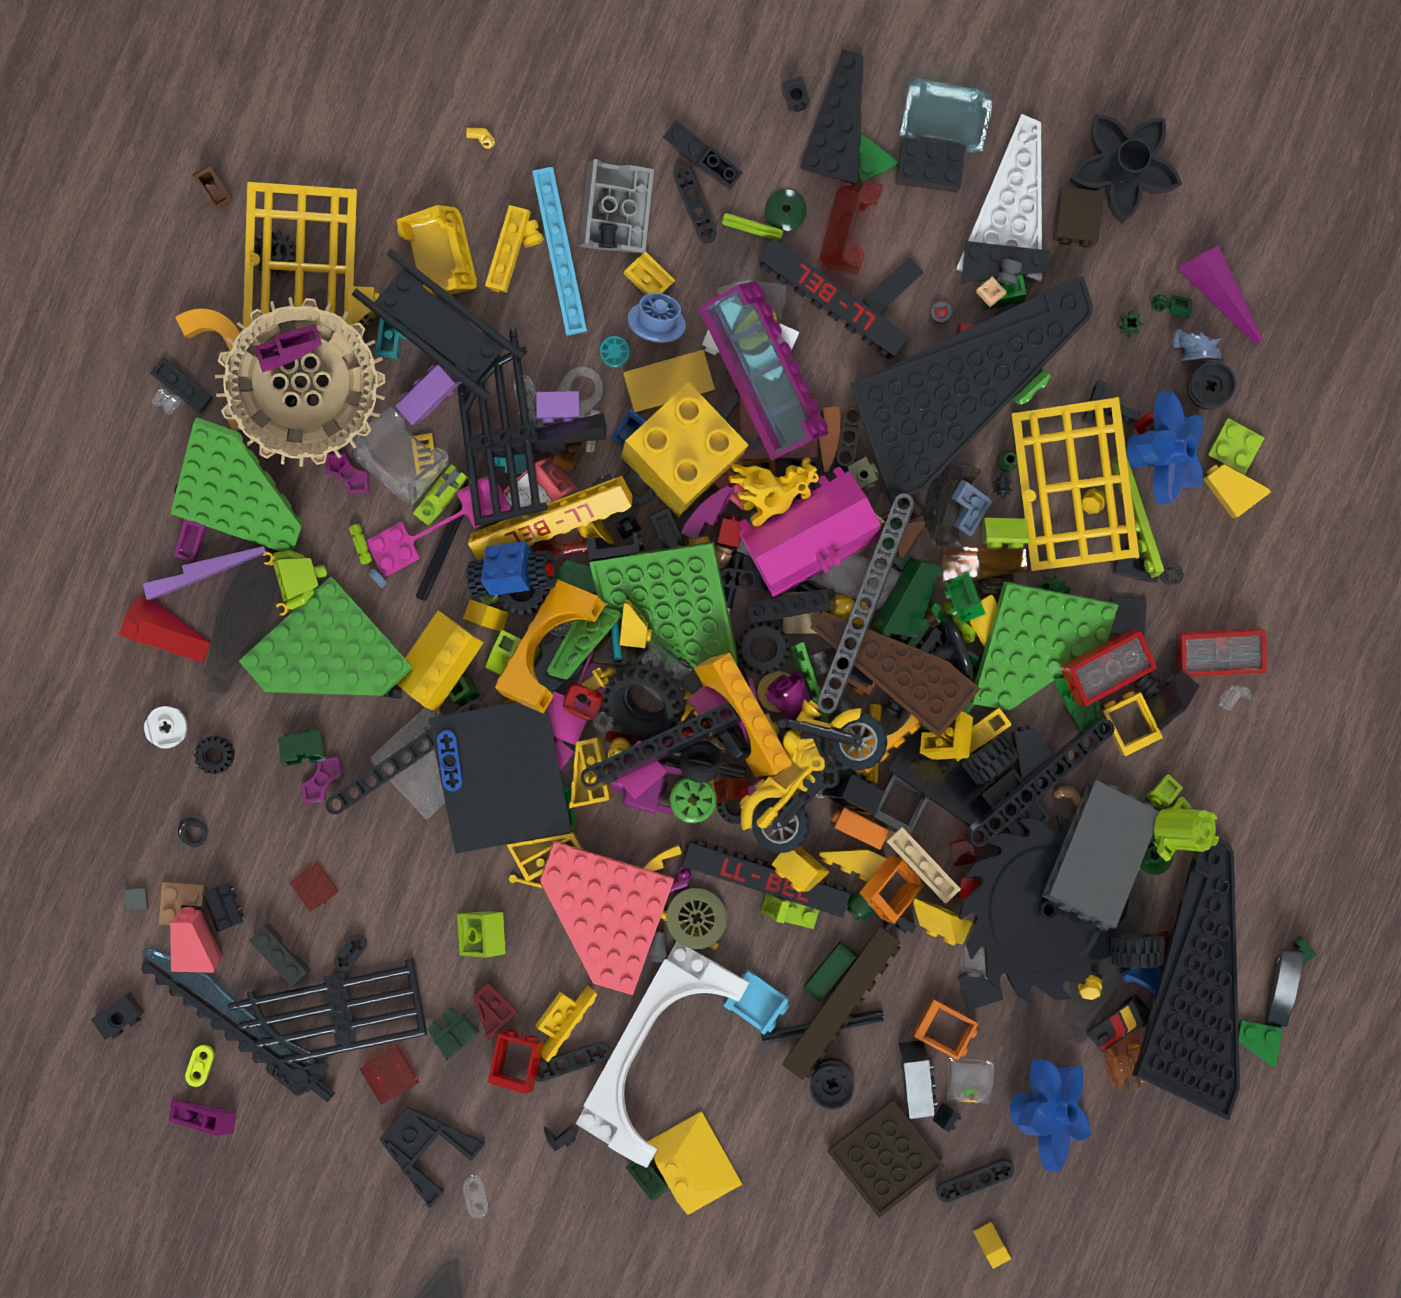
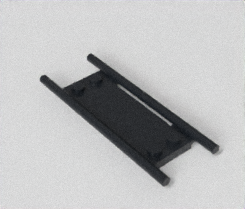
M391 248L387 256L403 268L402 271L375 302L357 288L352 293V296L481 398L488 401L491 394L476 383L504 348L520 361L525 356V353ZM425 285L430 290H432L450 306H452L464 317H466L469 321H471L478 328H480L483 331V333L479 332L476 328H474L471 324H469L466 320L460 317L457 313H455L452 309H450L447 305L441 302L438 298H436L433 294H431L422 286Z

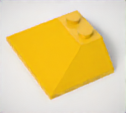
M702 1111L647 1141L658 1149L653 1157L676 1201L687 1215L742 1185Z

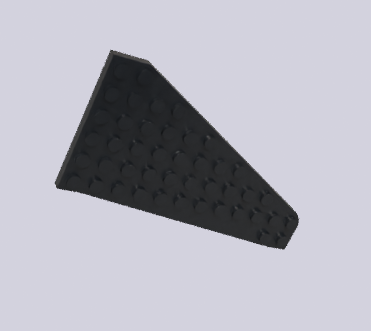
M1083 276L1060 284L873 375L850 383L890 502H894L899 494L911 496L924 491L1089 320L1093 304Z
M1219 838L1216 846H1211L1209 850L1204 852L1194 851L1142 1046L1132 1075L1222 1119L1229 1120L1240 1090L1235 872L1232 847L1228 842Z

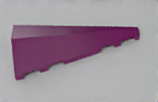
M1219 245L1177 268L1178 272L1182 273L1194 287H1197L1241 332H1244L1253 341V344L1256 345L1263 341Z

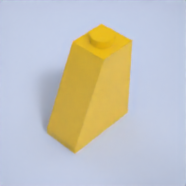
M1215 464L1206 471L1208 475L1203 478L1232 518L1239 517L1271 493L1265 486L1225 464L1219 467Z

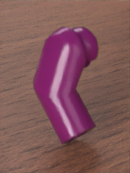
M679 868L677 879L672 884L670 894L688 887L691 878L690 869Z

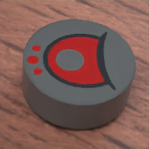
M937 302L930 310L932 320L940 324L947 322L952 314L951 307L946 302Z

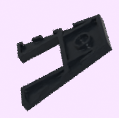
M407 1106L379 1140L394 1161L401 1167L405 1176L409 1178L417 1193L426 1202L428 1208H431L443 1194L444 1190L413 1165L438 1135L443 1137L470 1161L485 1146V1143Z

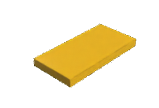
M704 349L623 372L635 413L664 405L688 382L700 394L715 391Z

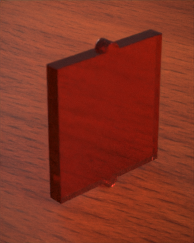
M318 862L306 871L302 870L298 877L289 882L310 912L321 904H326L328 899L339 892Z

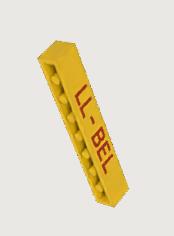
M619 476L548 503V510L506 519L472 532L468 545L477 560L484 559L487 546L525 541L531 547L534 543L541 540L547 541L557 534H565L573 528L587 526L597 519H606L613 513L624 512L632 506L633 496L623 477Z

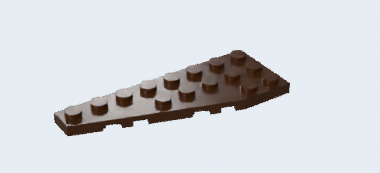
M823 611L810 628L833 648L838 650L848 620ZM853 623V627L856 630L863 628V626ZM870 629L867 630L854 664L938 737L943 734L981 689L949 661ZM849 638L845 645L847 649L852 650L856 647L857 642L854 638Z

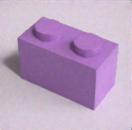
M579 391L536 392L537 419L542 420V423H555V420L563 419V422H571L580 418Z

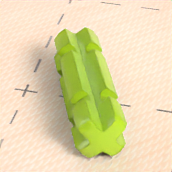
M360 524L351 525L349 530L351 535H353L352 539L357 553L360 554V562L363 565L372 562V557L368 553L369 549L365 537L361 534L363 532Z

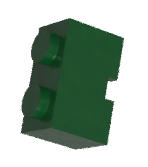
M308 729L305 733H286L283 737H278L280 760L285 767L301 765L302 760L309 759L310 763L327 760L324 736L320 730Z

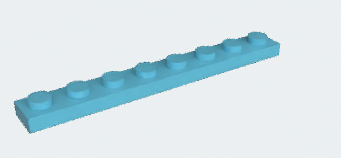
M553 167L534 170L532 172L566 335L585 333L587 328Z

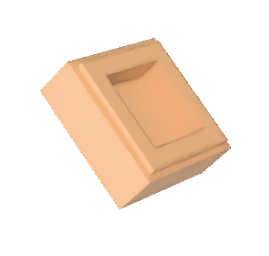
M993 276L976 290V293L989 307L995 304L1007 292Z

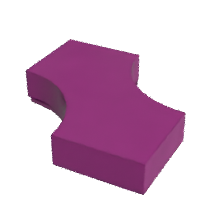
M346 452L339 453L341 455L340 458L335 453H327L325 462L326 475L340 478L345 483L349 495L370 493L369 472L355 469L349 462Z
M340 756L318 761L314 776L310 780L300 783L304 804L326 800V790L330 783L337 778L343 777Z

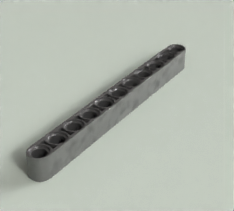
M899 494L893 502L818 699V707L822 712L832 713L837 710L914 509V501L908 494ZM902 499L910 501V506L905 510L900 509L898 506ZM894 519L902 520L900 529L895 530L891 528V522ZM889 538L893 539L895 542L894 547L890 550L885 549L883 546L884 541ZM881 558L886 559V568L882 570L877 569V560ZM873 578H877L880 583L879 587L875 590H871L868 586V582ZM864 598H869L872 601V606L867 610L861 608V601ZM857 618L864 620V626L860 630H856L853 627V622ZM849 638H854L857 642L856 647L852 650L847 649L845 645ZM841 658H847L849 661L848 668L844 670L838 667V661ZM837 677L841 680V687L834 690L830 683L833 678ZM827 697H830L834 702L833 707L829 710L823 706V701Z

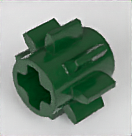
M1130 310L1127 317L1124 314L1119 316L1122 320L1116 324V326L1121 328L1119 334L1127 333L1128 338H1130L1132 332L1137 335L1140 333L1138 327L1144 324L1139 321L1140 314L1132 315V310ZM1131 320L1133 322L1132 327L1128 328L1126 325Z

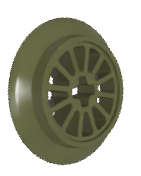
M690 888L680 892L673 898L667 910L666 921L670 934L678 943L691 949H703L713 945L720 939L726 927L727 917L723 903L715 894L702 888ZM693 901L699 902L697 910L695 909ZM686 903H690L692 911L685 906ZM701 904H706L707 906L700 911ZM681 908H683L688 913V915L680 913ZM710 908L712 913L704 915V912ZM699 914L701 923H692L693 918L691 915ZM682 916L687 918V920L679 921L678 917ZM713 916V922L708 921L705 918ZM688 923L687 927L682 930L680 924ZM704 923L712 925L711 929L709 930ZM692 926L690 935L686 934L685 931ZM700 926L707 932V934L702 935ZM695 927L697 928L699 937L693 936Z

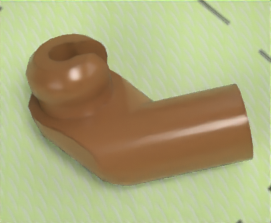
M1059 785L1053 791L1055 798H1070L1073 804L1078 807L1081 796L1073 786Z

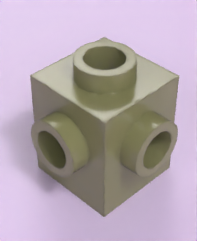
M866 457L846 468L864 491L875 486L874 481L878 479L876 475L879 473L873 463L870 464ZM861 472L865 473V479L860 477Z

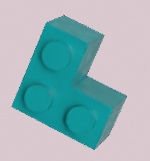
M381 318L375 354L378 357L399 360L402 339H408Z

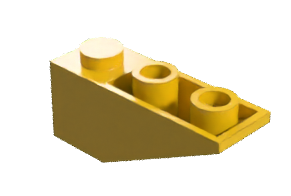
M994 708L972 724L970 753L1012 725L1000 708Z
M867 848L818 852V855L822 857L821 861L832 865L833 862L841 865L840 870L849 874L854 871L860 874L859 878L866 882L872 878L887 859Z

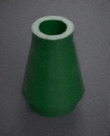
M1003 451L998 455L997 465L1001 470L1011 471L1017 466V456L1012 451ZM1007 456L1011 457L1012 463L1007 462Z

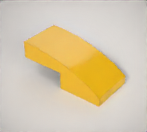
M680 845L672 846L660 852L643 868L651 871L664 868L663 859L682 854Z

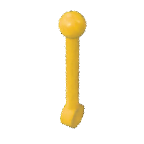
M515 874L509 877L511 883L520 882L542 888L540 883L527 882L525 879L517 878Z

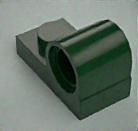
M634 1161L626 1166V1169L650 1200H657L669 1189L662 1174L656 1171L651 1163L647 1168Z

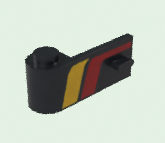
M1134 994L1121 1004L1119 1010L1089 1030L1087 1035L1103 1053L1140 1026H1147L1151 1011L1137 994Z

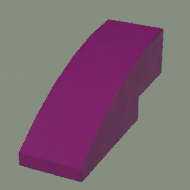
M314 324L274 335V341L256 345L254 348L263 373L301 358L319 347L322 341L317 326Z
M184 519L174 556L194 563L209 527Z

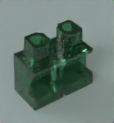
M452 1007L442 1015L449 1023L445 1028L437 1020L427 1028L433 1037L431 1041L442 1051V1055L446 1060L452 1057L479 1032L463 1013L459 1015Z

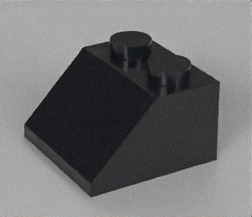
M1182 669L1175 674L1170 673L1163 681L1164 684H1159L1151 693L1152 697L1148 703L1159 730H1162L1188 708L1200 686Z
M850 772V774L841 773L839 785L834 788H826L822 792L823 796L853 812L871 815L876 814L885 793L878 789V784L869 780L865 782L862 780V776L855 772Z

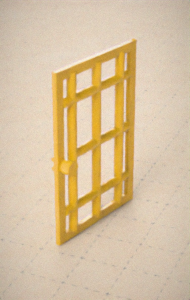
M247 182L243 325L246 328L251 324L250 313L253 312V266L258 265L260 262L259 255L254 253L255 217L264 218L261 311L265 314L270 313L271 270L295 271L294 307H301L303 303L304 272L328 273L327 305L331 303L329 312L334 314L336 310L337 274H345L344 312L347 311L348 286H353L357 189ZM256 191L264 192V209L255 208ZM273 193L298 194L297 211L272 210ZM306 195L331 197L330 214L306 212ZM339 197L348 198L347 215L339 214ZM272 218L297 220L296 263L271 261ZM305 220L330 222L329 265L304 263ZM339 223H347L345 266L337 265Z
M1119 397L1012 413L1025 519H1027L1029 533L1028 547L1031 570L1038 571L1139 558ZM1112 407L1114 424L1105 425L1103 409ZM1095 410L1096 427L1072 430L1071 413ZM1062 415L1064 431L1040 435L1038 418ZM1030 420L1032 436L1023 437L1022 421ZM1115 432L1120 470L1118 475L1111 474L1106 433ZM1098 435L1103 477L1079 480L1074 438ZM1065 440L1070 481L1046 485L1041 443ZM1032 444L1044 536L1036 537L1032 502L1036 499V493L1030 490L1025 445ZM1114 483H1121L1126 525L1118 526L1113 490ZM1104 485L1110 527L1085 530L1080 488ZM1072 490L1077 531L1053 534L1047 493ZM1128 533L1130 550L1121 551L1119 534ZM1111 535L1113 552L1088 555L1086 538ZM1078 540L1080 556L1056 559L1054 543ZM1045 544L1047 561L1039 562L1037 545Z

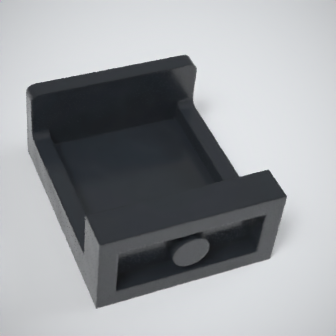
M636 531L633 532V545L599 550L595 537L586 538L589 560L640 553V549H644L642 535L638 536Z

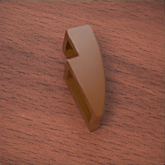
M839 406L823 408L821 410L829 432L828 435L818 439L823 474L828 473L838 448L841 424Z

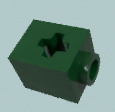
M463 674L449 693L452 701L462 707L481 696L473 680Z

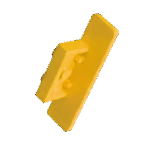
M587 985L576 1001L559 992L535 1025L537 1029L550 1036L542 1049L541 1056L545 1061L549 1062L557 1054L564 1040L568 1039L572 1029L581 1021L588 1007L594 1003L597 993L591 986Z

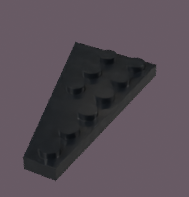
M842 49L800 166L804 171L857 186L860 184L862 54Z

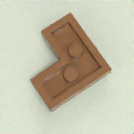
M162 882L159 924L170 925L179 910L183 908V905L204 906V899L201 893L205 892V885Z

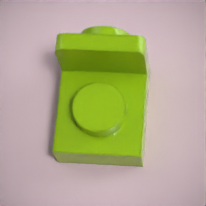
M1166 774L1156 787L1146 794V798L1153 806L1162 810L1173 802L1183 787L1169 774Z

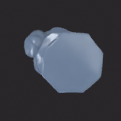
M1176 329L1172 333V345L1175 348H1184L1185 354L1181 361L1222 360L1223 355L1220 349L1217 348L1221 338L1213 339L1202 332L1199 335L1189 334L1182 329Z

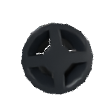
M1150 672L1138 678L1134 686L1141 688L1143 694L1148 696L1157 688L1161 681L1158 678H1154Z
M889 695L887 704L883 705L881 709L900 719L901 711L905 708Z

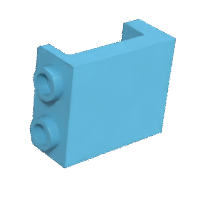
M746 969L741 978L749 982V985L741 1000L736 1001L726 997L723 1006L733 1010L765 1035L767 1031L771 1032L777 1024L775 1019L778 1015H783L789 1007L787 1004L789 1000L788 997L749 969Z

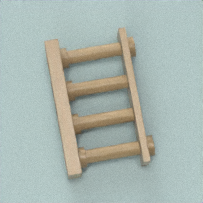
M900 827L896 832L889 831L885 841L945 904L961 890L903 827Z

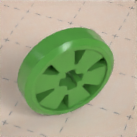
M685 777L678 781L670 792V808L681 821L699 823L713 813L716 806V793L709 782L696 783ZM690 794H694V797L698 798L695 805L687 801L691 797Z

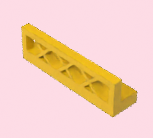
M511 205L508 207L485 284L493 292L499 293V291L507 293L531 214L527 209Z

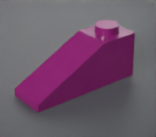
M172 1100L169 1121L219 1136L234 1132L237 1112L221 1107Z

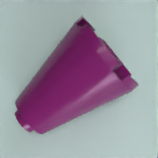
M799 671L790 672L791 676L786 677L782 675L768 686L767 690L769 693H765V696L785 716L796 720L802 711L803 700L805 699L809 702L811 697L802 674Z

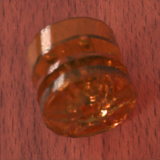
M1140 1040L1126 1044V1054L1124 1055L1118 1046L1114 1048L1115 1056L1111 1049L1104 1051L1107 1074L1118 1093L1124 1091L1123 1082L1128 1090L1132 1089L1131 1079L1133 1078L1139 1087L1149 1084L1132 1075L1142 1046Z

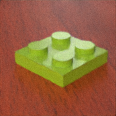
M1227 418L1206 456L1245 475L1265 438Z

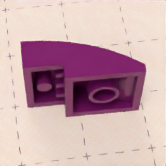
M729 483L707 498L691 515L681 533L697 540L703 535L708 524L713 526L719 521L737 483Z

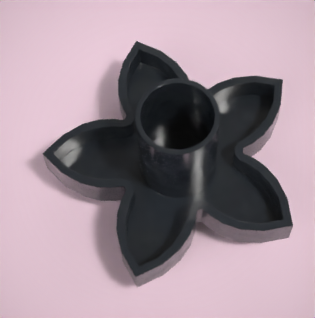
M1096 114L1093 117L1091 126V141L1098 154L1085 159L1075 169L1069 182L1079 188L1088 190L1108 188V206L1113 216L1121 224L1129 219L1140 206L1143 191L1151 194H1163L1179 188L1182 182L1178 172L1166 160L1155 157L1165 141V118L1147 120L1138 125L1128 135L1124 126L1117 120L1109 116Z

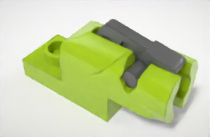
M452 464L426 494V498L413 512L415 516L429 527L453 500L456 492L468 478L462 472L459 473L458 469Z

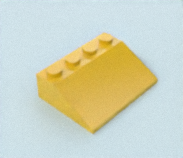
M438 610L406 656V660L414 668L397 685L421 705L437 712L484 642Z

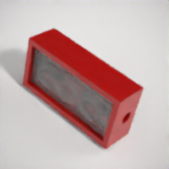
M1261 628L1176 632L1177 672L1182 669L1189 677L1267 673L1266 631Z
M1128 630L1060 666V669L1075 703L1088 706L1154 671L1157 667L1142 632Z

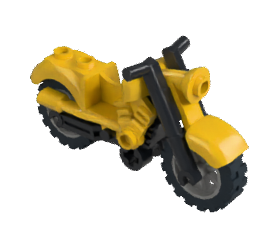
M804 699L802 711L796 720L784 718L778 721L780 728L789 730L784 735L783 748L792 764L780 774L769 776L766 781L763 779L759 781L754 787L756 791L751 796L749 794L746 795L740 802L742 805L740 807L742 809V830L745 831L753 827L754 837L766 850L774 853H786L799 847L807 837L810 826L809 817L804 807L813 800L820 789L834 788L839 785L841 776L837 770L830 767L832 763L823 752L821 745L823 738L830 741L831 751L836 760L849 769H869L882 760L888 744L886 731L878 720L867 714H862V708L847 710L838 715L831 724L813 720L815 717L821 716L818 712L819 707L812 700L807 702ZM862 726L860 734L856 735L852 727ZM865 727L869 729L873 735L863 737ZM874 738V748L865 744V741ZM843 744L851 745L852 747L846 752ZM863 746L871 751L865 757L862 755ZM855 748H858L859 758L849 754ZM834 773L833 779L835 782L826 783L827 777L825 775ZM780 809H783L782 814L779 817H777L778 811ZM793 821H796L795 831L788 827ZM772 825L774 830L768 834L766 828ZM783 829L789 831L793 835L785 840ZM777 830H780L781 840L772 838Z

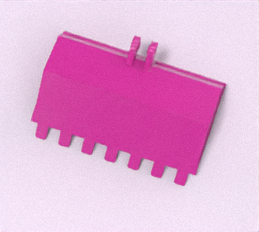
M841 467L834 469L833 472L837 478L830 482L825 476H821L818 479L821 487L813 491L810 485H808L811 492L809 498L802 499L801 497L797 499L794 497L789 509L785 513L770 516L760 526L749 525L746 519L739 522L742 530L738 533L773 598L823 571L825 573L828 572L829 568L833 565H841V561L879 541L882 534L881 525L866 495L856 483L850 471L844 473Z

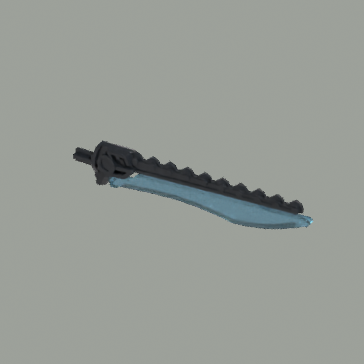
M148 949L142 951L143 956L171 975L172 978L146 961L142 963L141 970L143 974H155L157 985H168V991L171 996H182V1002L185 1007H196V1014L199 1018L211 1019L210 1025L212 1029L224 1030V1036L227 1041H238L240 1052H252L254 1063L267 1064L265 1069L268 1074H272L273 1078L298 1097L312 1090L327 1103L334 1096L335 1092L320 1081V1078L329 1067L328 1063L321 1060L315 1062L314 1058L285 1064L284 1057H278L265 1046L263 1048H255L254 1042L256 1040L243 1030H239L236 1025L178 984L180 982L237 1024L242 1021L256 1019L246 1008H238V1010L228 1009L229 1003L238 1001L215 977L205 972L171 971V955ZM261 1026L245 1029L259 1040L271 1037ZM280 1044L268 1046L279 1055L297 1054Z

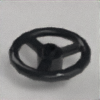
M948 619L942 620L940 629L944 644L934 648V651L930 652V654L949 661L966 677L972 680L973 670L965 645L954 624Z

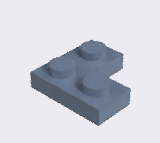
M962 480L951 497L964 507L954 526L966 535L972 536L991 505L992 500L971 484Z

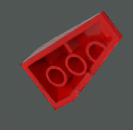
M137 596L127 612L119 633L120 636L202 663L205 661L211 644L199 633L179 620L178 617L166 610L160 603L147 600L141 596Z

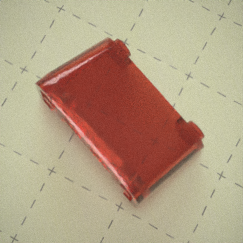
M867 182L845 185L838 189L819 257L820 263L824 267L855 276L858 275L863 262L864 252L859 245L850 243L858 212L864 213L868 206L877 205L883 185Z

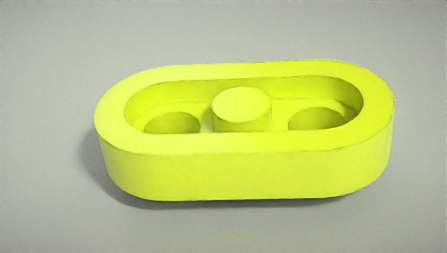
M200 1045L192 1053L185 1078L187 1083L193 1087L201 1086L208 1078L215 1057L214 1050L209 1045ZM201 1052H206L207 1058H203ZM196 1071L200 1072V1078L195 1077L194 1073Z

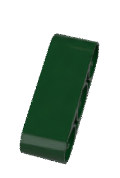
M842 941L838 942L806 981L803 989L818 1001L822 1000L854 961L857 953Z

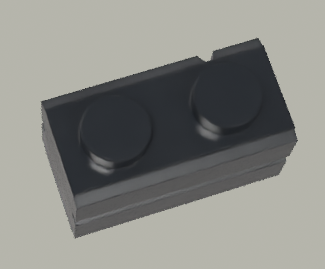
M225 883L201 893L217 932L243 922L244 912L240 905H236L234 898L237 895L233 886Z

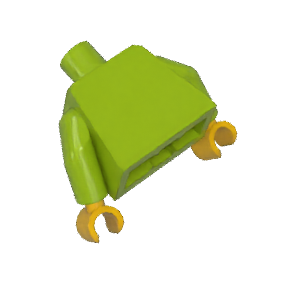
M292 550L275 552L274 554L265 552L263 556L270 555L271 560L264 562V564L274 565L283 602L277 604L276 608L282 605L285 611L279 615H285L290 610L304 605L314 595V589L318 587L317 578L327 576L324 564L313 567L311 558H305L303 554Z

